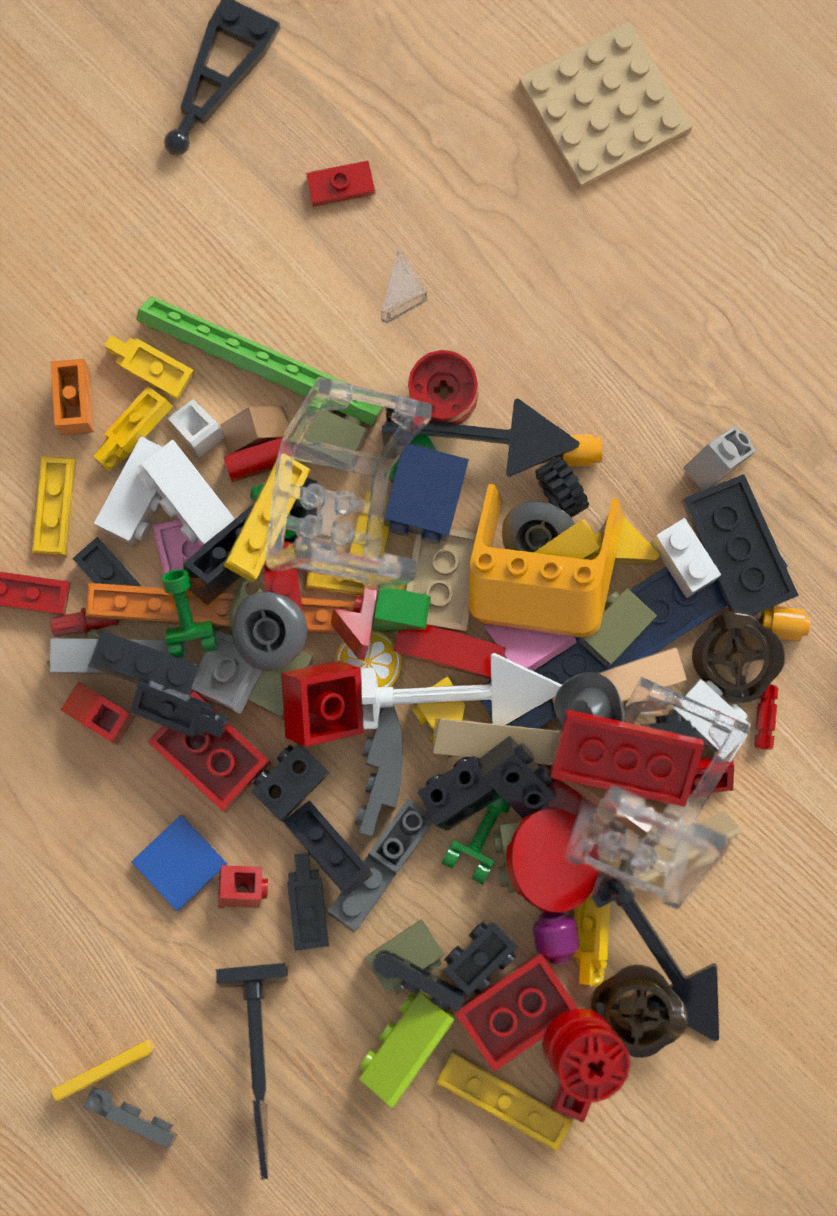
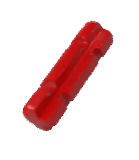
M770 684L765 693L759 697L761 702L757 706L756 718L758 734L755 735L754 746L757 749L771 750L774 747L775 736L772 735V732L775 731L777 704L774 703L778 699L779 690L776 685Z

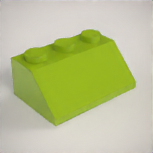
M422 991L416 996L409 993L398 1009L403 1013L398 1022L393 1024L390 1021L378 1038L383 1043L377 1052L374 1053L369 1050L358 1068L363 1070L359 1079L392 1108L455 1020L451 1012L433 1004L431 998Z

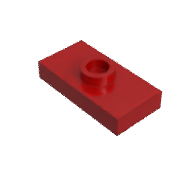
M369 160L306 173L313 207L375 195Z

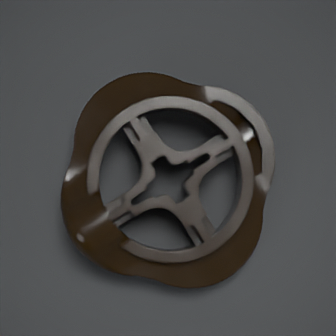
M729 610L716 616L706 631L697 639L692 650V663L700 678L705 682L711 681L722 691V696L734 702L745 703L754 701L762 696L771 682L781 673L785 664V649L779 637L759 623L755 617L743 611ZM741 629L747 630L756 636L763 649H750L746 645L744 637L741 636ZM730 631L731 637L728 638L727 649L722 653L713 654L719 638ZM737 647L740 653H745V659L740 660V663L735 660L732 661L731 658L732 654L737 653ZM764 659L763 667L758 676L751 682L746 683L749 665L753 661ZM714 664L727 665L731 669L732 677H735L736 684L725 680L718 673Z
M640 964L626 966L599 984L592 993L591 1010L606 1020L628 1049L629 1056L637 1058L652 1056L681 1037L688 1027L687 1010L683 1001L674 993L667 980L657 970L649 966ZM635 990L634 993L629 997H620L622 994L628 991ZM647 991L659 996L666 1006H659V1002L651 1001L647 997ZM637 1008H642L641 1014H635ZM612 1016H617L619 1020L630 1024L631 1031L621 1027ZM650 1025H658L655 1028L644 1032L646 1027Z

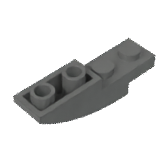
M395 707L379 709L378 728L374 738L367 737L362 756L368 757L366 761L368 766L378 768L377 774L370 773L365 792L371 794L367 807L360 806L355 825L361 826L359 833L373 837L382 805L395 809L400 792L403 750L401 730Z
M407 799L363 861L370 869L372 876L346 897L341 892L327 911V914L355 933L433 823L430 815Z

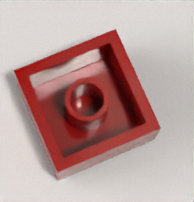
M336 661L281 672L286 739L306 747L364 734L360 667Z

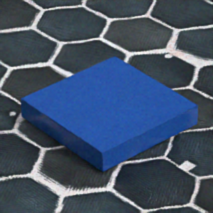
M180 815L131 861L176 911H179L220 872L221 865L228 864L183 815Z

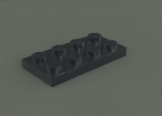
M745 474L688 496L681 501L697 538L721 574L716 581L729 610L743 611L750 615H755L799 596Z

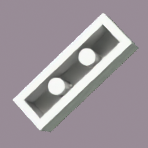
M140 437L94 522L99 530L133 547L138 540L142 541L147 535L150 524L147 522L153 511L158 512L162 507L159 503L162 497L155 488L150 491L138 476L141 473L138 466L161 449L162 446L143 437Z
M171 440L138 466L141 471L138 474L140 480L150 491L155 488L162 497V500L159 501L160 505L170 517L176 515L183 524L180 530L191 544L197 542L199 546L205 544L235 520L174 440Z

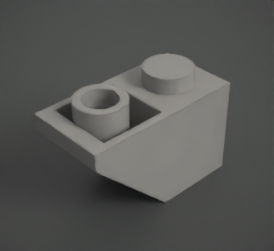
M734 426L707 444L683 469L703 491L719 483L750 457L756 449L752 446L749 437Z

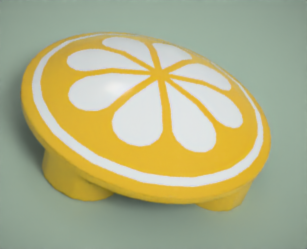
M371 630L365 660L358 659L344 641L339 646L335 662L342 661L360 667V670L375 668L378 687L393 686L399 677L402 666L401 655L393 651L395 642L386 634L376 630Z

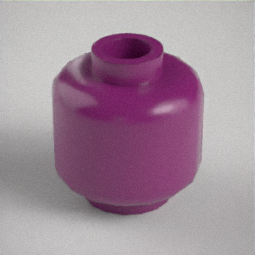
M544 912L539 915V920L533 925L536 952L541 953L544 958L550 959V963L561 964L568 962L570 956L578 951L580 942L576 920L566 915V912Z

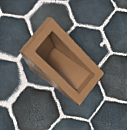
M283 406L248 407L220 424L229 454L284 436L288 440L291 435Z

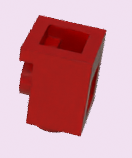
M221 865L218 886V908H259L261 899H267L268 879L262 878V867ZM243 886L248 889L249 893L237 892L236 889Z

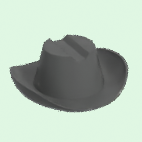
M540 501L524 502L513 507L504 519L502 525L503 545L505 549L534 553L575 523L565 511L553 504Z
M259 592L246 597L237 607L232 621V638L238 653L250 666L260 670H275L289 664L301 652L307 639V623L302 610L289 598L277 593Z
M594 672L577 674L564 682L556 694L555 713L562 726L567 710L624 722V707L615 685L601 674Z

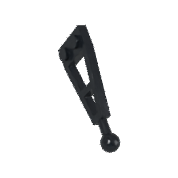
M235 0L220 1L208 22L180 107L181 113L185 116L178 128L169 131L164 138V146L170 154L178 156L188 150L190 145L188 135L195 123L198 121L205 124L266 55L281 29L280 22ZM218 31L253 48L228 77L207 67ZM202 80L218 87L202 107L194 104Z

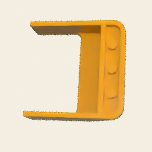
M488 484L470 559L468 606L473 617L483 624L581 638L590 637L597 633L602 623L624 519L619 499L612 498L599 556L595 559L587 560L493 548L492 545L503 500L495 484Z

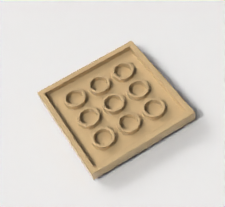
M630 21L519 78L520 87L580 189L691 132L693 127Z

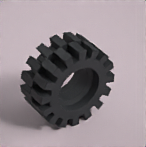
M556 457L535 470L539 486L543 489V493L549 499L550 504L559 507L571 518L589 508L587 495L583 492L584 489L579 484L577 476H574L573 470L570 466H567V463L561 457Z

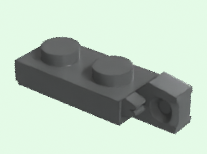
M93 1087L84 1104L85 1108L164 1147L172 1146L178 1135L171 1131L173 1124L154 1116L153 1120L150 1121L139 1116L142 1110L130 1103L123 1101L121 1107L116 1105L111 1092Z

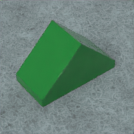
M380 586L371 630L426 629L431 597Z

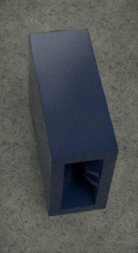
M404 442L386 507L383 525L389 527L388 531L398 535L407 536L408 532L421 535V540L428 543L440 544V541L448 542L469 459Z

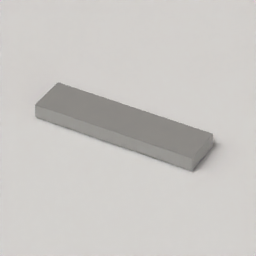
M50 638V673L108 674L88 666L98 639ZM128 639L170 655L166 640ZM183 641L185 652H183L184 657L180 659L186 661V641Z

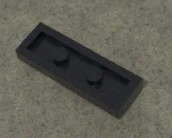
M310 800L283 820L288 830L345 897L372 876L366 864Z

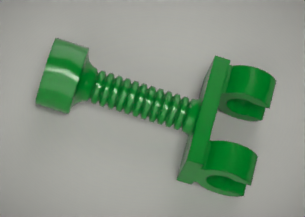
M176 569L162 575L161 581L164 591L167 594L173 595L181 624L180 627L166 629V642L170 655L177 658L184 657L183 641L201 638L205 653L217 651V640L212 620L195 624L193 622L185 592L191 586L188 572L184 569Z
M502 797L488 805V811L484 814L485 817L481 820L482 823L478 826L479 829L476 830V835L473 836L471 844L465 846L452 840L441 864L453 869L462 851L480 860L471 879L483 885L495 861L481 854V849L486 842L485 839L489 836L488 833L492 830L491 827L495 824L494 821L498 818L497 815L508 813L511 806Z

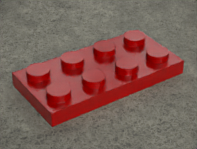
M567 710L550 769V778L686 807L704 743L703 739Z

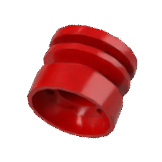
M447 350L430 352L420 358L410 371L408 381L410 398L414 411L422 421L460 425L470 418L477 405L478 381L475 369L465 357ZM441 387H447L448 392H450L447 395V399H441L440 394H438L441 392Z
M576 1008L563 1012L550 1023L545 1031L542 1043L544 1059L571 1097L581 1102L595 1103L610 1098L621 1089L629 1075L631 1065L629 1052L601 1015L590 1009Z

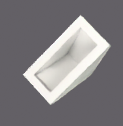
M194 399L168 418L199 458L224 439L220 426Z

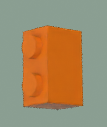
M84 358L50 361L55 427L61 435L95 433L91 370Z

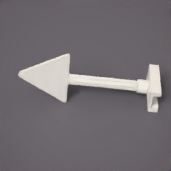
M495 653L491 654V683L487 685L408 689L378 687L375 668L361 669L364 729L378 728L379 709L394 707V704L491 700L492 724L506 725L555 697L562 685Z

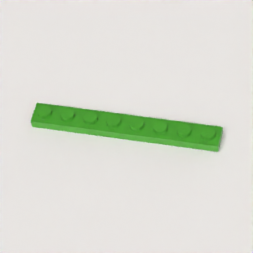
M153 296L138 309L136 320L146 324L150 329L164 332L175 337L181 343L193 345L204 350L210 356L222 358L233 363L239 369L251 371L264 377L270 383L280 384L293 390L299 396L309 397L331 407L333 410H338L357 418L363 423L373 426L384 410L385 400Z

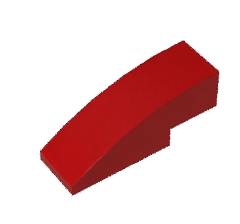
M426 625V629L399 630L393 648L394 652L406 658L490 679L491 654L495 653L504 657L506 650L504 646Z

